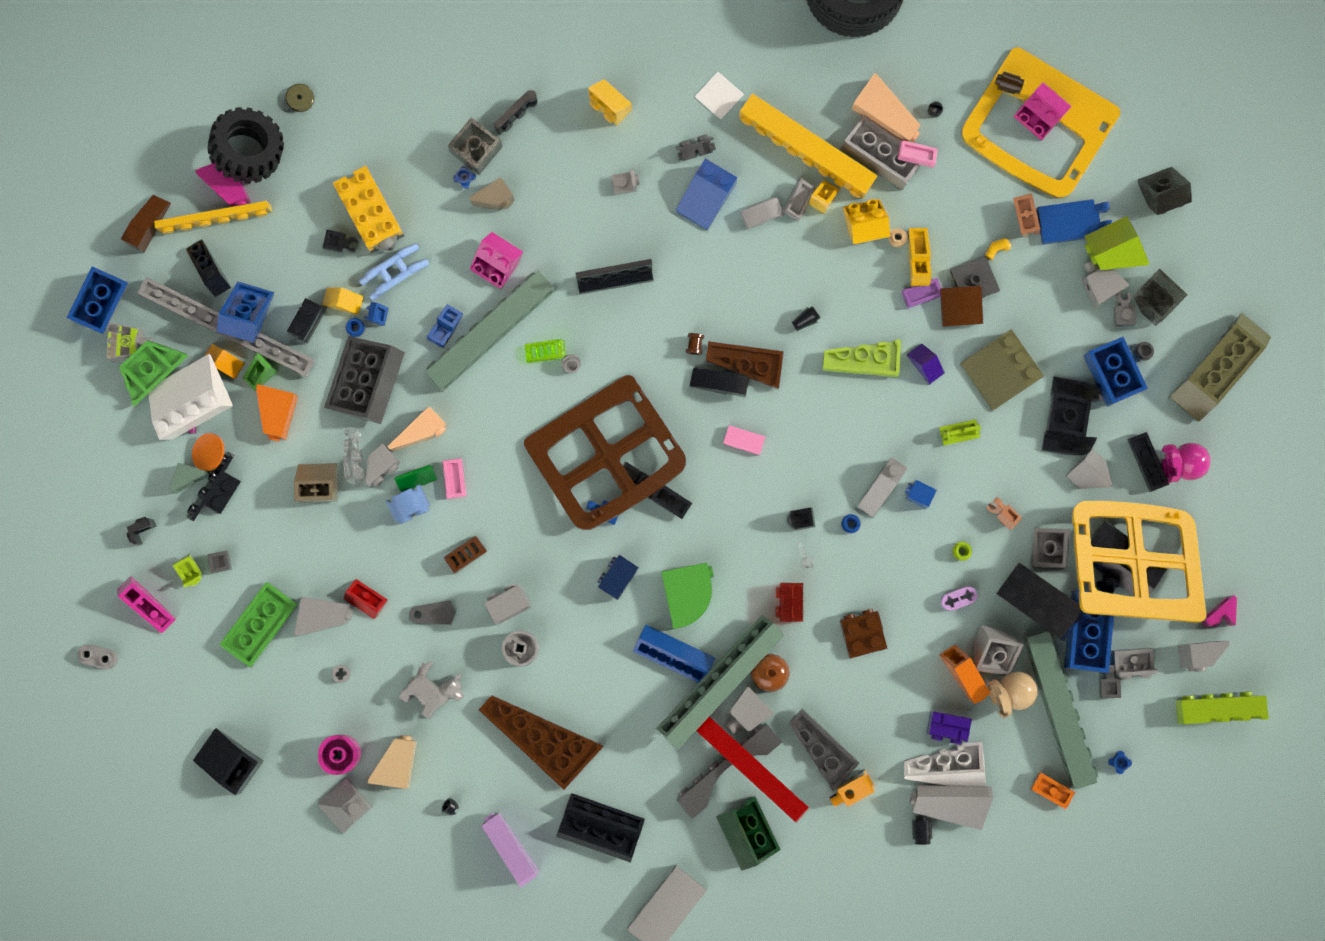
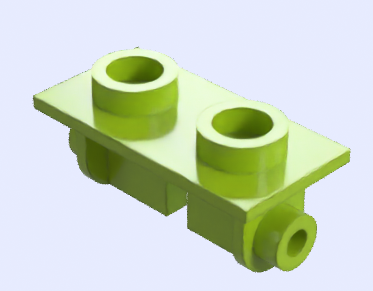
M976 419L939 427L943 446L981 438L979 432L981 431V426L977 424Z

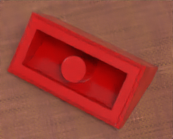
M357 579L345 591L343 597L344 600L373 619H376L388 599Z

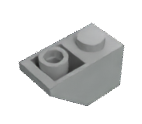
M384 444L380 445L368 456L366 484L371 488L379 486L388 473L391 475L399 468V460Z

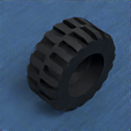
M237 107L235 111L229 109L225 111V114H220L216 121L213 122L207 150L208 154H210L209 159L211 163H215V169L218 172L222 171L224 177L234 178L233 181L238 183L241 180L245 184H250L251 181L255 183L261 182L262 177L267 179L271 176V173L276 171L281 160L284 142L283 134L279 132L280 127L277 123H272L273 119L269 115L266 117L263 115L264 112L260 110L257 112L253 111V108L247 107L245 110L242 107ZM237 135L252 137L262 146L263 152L254 156L242 155L230 146L228 140Z

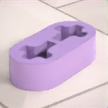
M964 587L950 592L941 598V606L943 609L951 611L972 604L977 599V592L972 587ZM966 590L968 593L972 592L973 596L970 597V601L967 598L962 600L960 596L966 594ZM947 597H949L950 599L957 598L958 600L957 602L952 603L953 607H950V605L945 604V602L948 601Z

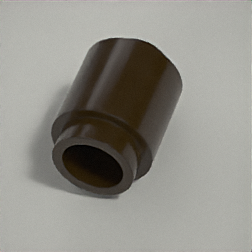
M1005 71L1002 74H998L995 80L998 90L1010 94H1020L1024 84V79H1021V76Z

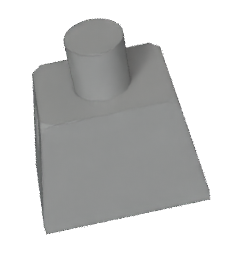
M1092 260L1084 265L1089 275L1082 280V283L1094 308L1129 286L1115 269L1100 270L1097 264H1093Z
M747 686L730 708L729 712L734 718L726 726L733 733L737 732L742 726L749 732L774 713Z

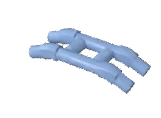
M416 243L401 249L375 268L370 269L359 279L363 286L379 274L385 281V283L381 284L369 295L373 301L399 282L429 265L426 258L410 265L408 268L402 261L411 253L419 250ZM396 264L401 273L391 278L386 269Z

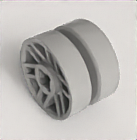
M518 630L510 633L505 638L502 652L510 664L526 666L536 660L539 654V643L533 634ZM519 645L524 646L523 652L518 651Z

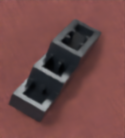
M624 462L623 467L634 484L638 485L649 477V475L628 462ZM666 485L648 497L649 500L680 519H683L692 505L690 501Z

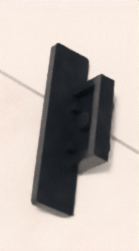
M229 451L224 454L216 470H212L207 479L209 481L205 487L203 486L197 494L198 499L195 504L192 503L189 506L187 517L190 520L194 521L204 505L221 514L240 484V480L225 472L234 457Z

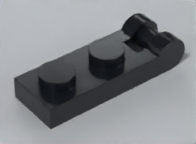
M528 90L494 123V128L500 135L503 132L509 131L513 126L512 123L516 119H521L529 107L537 105L538 100L535 91Z

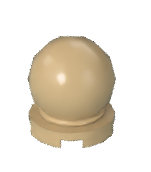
M1012 672L1004 676L1001 682L997 679L987 682L989 684L987 688L991 693L989 696L993 705L998 704L1001 710L998 711V714L1002 718L1011 716L1012 709L1019 711L1029 708L1034 704L1038 696L1037 685L1027 673Z

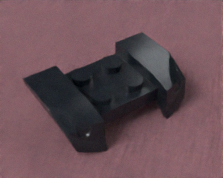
M1053 376L1050 393L1052 399L1047 430L1044 432L1042 451L1064 455H1085L1091 451L1097 440L1096 437H1086L1091 402L1103 400L1101 387L1092 383Z

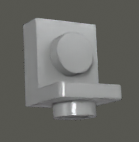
M630 169V172L611 175L615 195L637 192V185H640L638 174H634V169Z

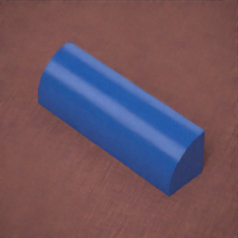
M645 625L633 652L698 683L711 670L715 657L648 625Z

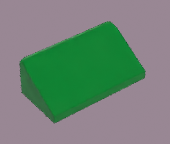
M429 464L396 476L394 480L400 491L404 492L408 489H414L418 485L423 486L437 480L434 468Z

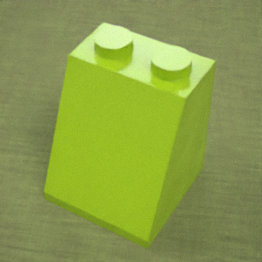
M1127 216L1084 236L1087 241L1084 244L1085 249L1093 264H1098L1100 270L1147 266L1150 264L1140 238Z

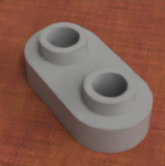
M84 645L78 651V659L83 664L111 669L118 663L117 653L110 649L94 645ZM86 651H89L90 656L88 658L85 657ZM105 656H108L109 658L107 663H105L103 660Z

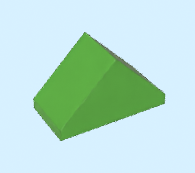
M258 353L242 378L256 391L257 384L264 385L277 371Z

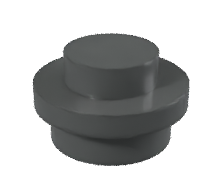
M1140 342L1136 345L1134 353L1139 360L1147 361L1152 358L1154 348L1148 342Z

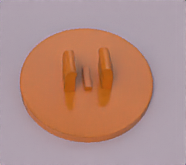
M213 433L201 435L196 440L192 449L194 465L204 471L215 469L221 463L224 456L223 441L218 435Z

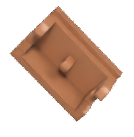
M1032 193L1013 198L1021 235L1027 237L1033 233L1034 235L1040 234V226Z

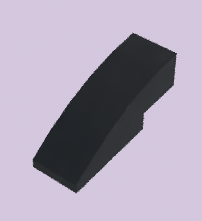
M693 368L689 387L745 398L750 377L716 370Z

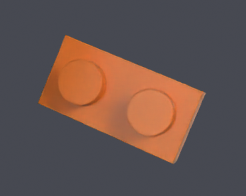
M1041 772L1038 773L1030 788L1063 809H1067L1075 794L1074 791Z

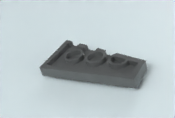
M803 708L789 722V725L806 748L832 791L860 764L851 753Z

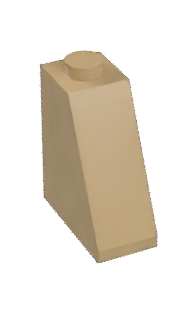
M401 735L400 738H395L369 777L368 783L404 789L409 788L417 741L412 740V736Z

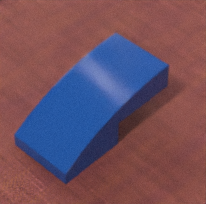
M447 304L438 316L436 324L427 335V340L444 348L458 326L463 313Z

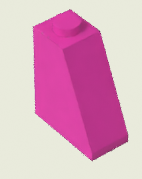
M215 163L195 170L196 174L231 207L251 202L243 181L239 180L238 183L233 181L234 178L224 177L222 171L218 172L215 169Z

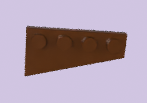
M708 341L706 362L740 375L749 376L752 380L779 390L784 351Z

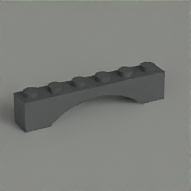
M759 724L752 730L754 732L749 738L745 736L738 742L752 756L768 755L782 743L768 724ZM724 756V759L719 764L716 761L708 767L709 772L706 775L700 774L692 781L694 783L689 789L685 787L678 793V803L692 819L707 807L714 784L719 776L732 765Z

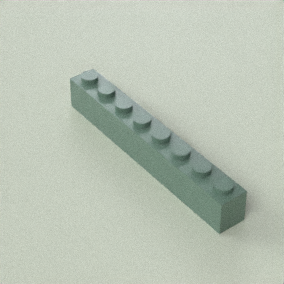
M539 270L528 275L525 279L526 282L522 286H516L511 292L512 295L500 300L497 304L498 307L494 311H488L483 317L484 320L479 324L475 323L465 337L463 335L455 341L456 345L451 349L447 348L437 362L433 361L427 366L425 373L442 392L555 291L554 286Z
M761 615L660 723L656 730L667 742L679 750L784 637L775 623Z
M1044 631L1024 637L1023 640L1069 786L1072 789H1079L1097 783L1098 773L1090 761L1092 754L1084 742L1086 735L1078 723L1080 716L1072 704L1074 697L1066 685L1068 678L1066 673L1062 672L1060 666L1062 659L1060 654L1056 653L1054 635L1050 634L1049 631Z

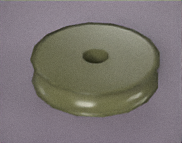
M295 84L288 89L285 99L292 110L304 112L312 107L314 94L307 85Z

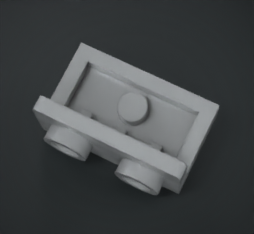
M1153 648L1112 650L1114 674L1120 676V679H1132L1134 675H1140L1141 678L1152 677V674H1158L1157 669L1154 668Z

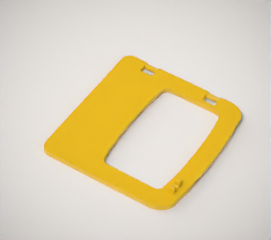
M1015 47L1010 51L965 122L962 129V138L967 145L1016 178L1055 198H1064L1069 196L1075 189L1121 112L1115 104L1022 48ZM1003 71L1021 76V79H1024L1020 94L1010 95L1026 102L1044 82L1072 106L1059 122L1082 138L1084 145L1062 180H1056L1031 168L996 146L980 133L981 125L1000 95L1007 93L998 90L997 85H995L997 75L1002 74ZM1102 122L1108 125L1104 132L1099 130ZM1073 169L1079 172L1074 180L1069 177Z

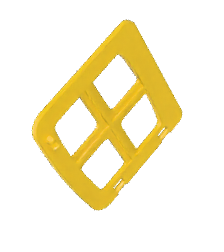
M1082 501L1072 510V524L1074 526L1077 581L1079 583V604L1084 613L1200 623L1205 620L1206 608L1197 532L1194 519L1190 514L1183 510L1117 501ZM1089 518H1124L1127 523L1129 548L1122 550L1091 546ZM1146 520L1177 526L1180 530L1182 555L1146 551L1143 545L1141 521ZM1079 525L1084 526V535L1079 534ZM1093 562L1128 565L1132 572L1134 597L1098 591L1094 583ZM1147 567L1183 570L1185 573L1187 598H1150L1146 573ZM1084 583H1089V592H1084Z

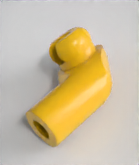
M1005 238L993 241L984 256L992 261L997 251H1008L1011 248V243Z

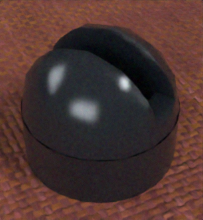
M939 101L930 103L927 109L928 114L933 118L939 117L943 112L942 104Z
M448 798L442 806V812L450 816L456 814V809L459 810L458 803L451 798Z

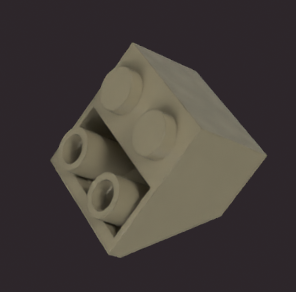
M337 463L298 464L294 479V501L298 503L338 502Z

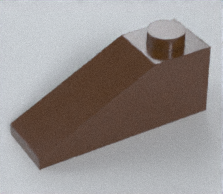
M152 195L130 221L121 240L127 245L145 253L157 230L154 221L163 219L171 203Z

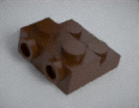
M873 608L862 611V615L855 617L854 613L843 616L844 620L839 621L849 659L888 649L879 612H874Z

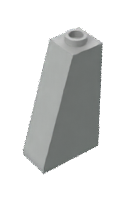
M917 785L915 793L912 792L910 796L912 813L979 830L983 828L993 800L992 787Z

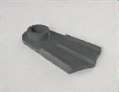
M443 601L414 606L409 612V618L412 622L419 624L451 625L456 612L452 607L451 601ZM416 611L422 613L420 618H415L414 614Z

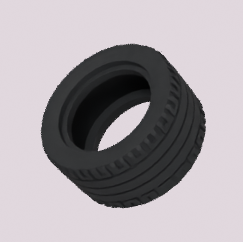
M806 0L808 1L807 5L810 7V12L813 13V16L817 18V21L822 26H825L826 29L833 33L846 37H864L872 35L874 32L877 33L884 26L889 25V22H892L903 3V0H873L867 3H852L846 0Z

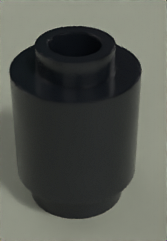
M924 815L915 816L916 819L912 820V835L915 844H931V839H933L932 820L927 819V816Z

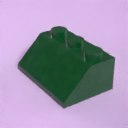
M755 796L716 816L741 871L758 866L781 850Z

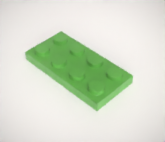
M266 582L219 645L252 668L299 604L272 584Z

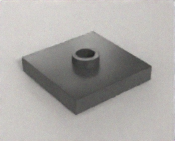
M986 256L950 270L956 287L981 286L982 298L1000 291Z

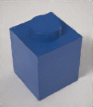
M915 480L913 483L909 482L905 490L907 494L905 499L926 509L930 506L937 490Z

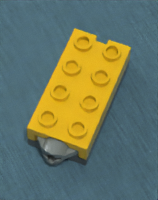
M365 165L354 171V176L349 179L345 176L333 182L337 193L371 254L379 249L386 252L393 251L396 240L405 235L367 166Z

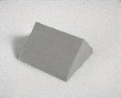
M1034 528L1032 567L1060 570L1068 568L1070 529Z

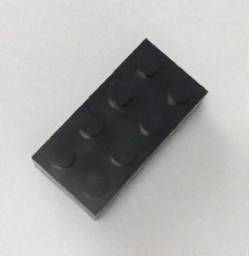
M1020 562L996 593L1062 641H1065L1084 615L1079 603Z

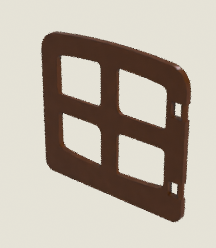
M631 375L623 376L524 440V447L573 524L581 530H592L626 512L682 473L686 466L684 452L635 378ZM636 392H638L641 398L643 399L638 403L632 396ZM630 401L645 424L615 444H609L595 424L594 418L617 405ZM576 429H582L594 447L596 454L571 472L561 475L548 456V451ZM654 437L668 456V462L654 474L636 485L621 464L620 459L626 453ZM668 439L674 446L671 450H668L664 444ZM601 469H607L622 490V495L595 510L585 512L574 497L571 489Z

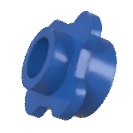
M462 166L453 179L466 189L469 187L470 182L476 179V175L471 173L467 167Z
M1117 751L1116 755L1108 760V764L1116 769L1117 774H1123L1124 770L1132 765V761L1124 755L1123 751Z

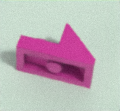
M1235 595L1227 596L1206 615L1205 620L1201 622L1204 627H1215L1222 621L1221 617L1229 626H1235L1237 597Z

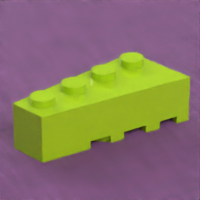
M1252 691L1240 692V696H1233V693H1220L1221 697H1213V694H1202L1201 698L1194 699V695L1182 696V700H1175L1178 724L1269 719L1267 696L1252 695Z

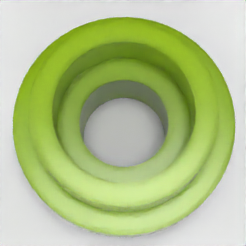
M958 542L954 545L952 553L957 560L965 561L971 557L972 548L967 542ZM960 548H964V555L959 553Z

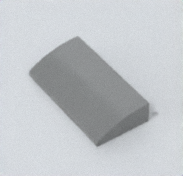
M864 115L841 147L842 150L901 190L904 189L920 166L919 164L898 160L901 140Z
M676 865L629 924L627 930L640 941H668L707 889Z

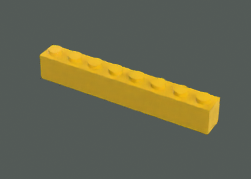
M753 93L740 110L739 118H741L742 123L747 126H753L760 135H766L771 138L775 145H782L789 154L800 157L807 166H813L818 169L822 176H829L836 185L850 190L849 192L854 197L863 199L875 182L876 174Z

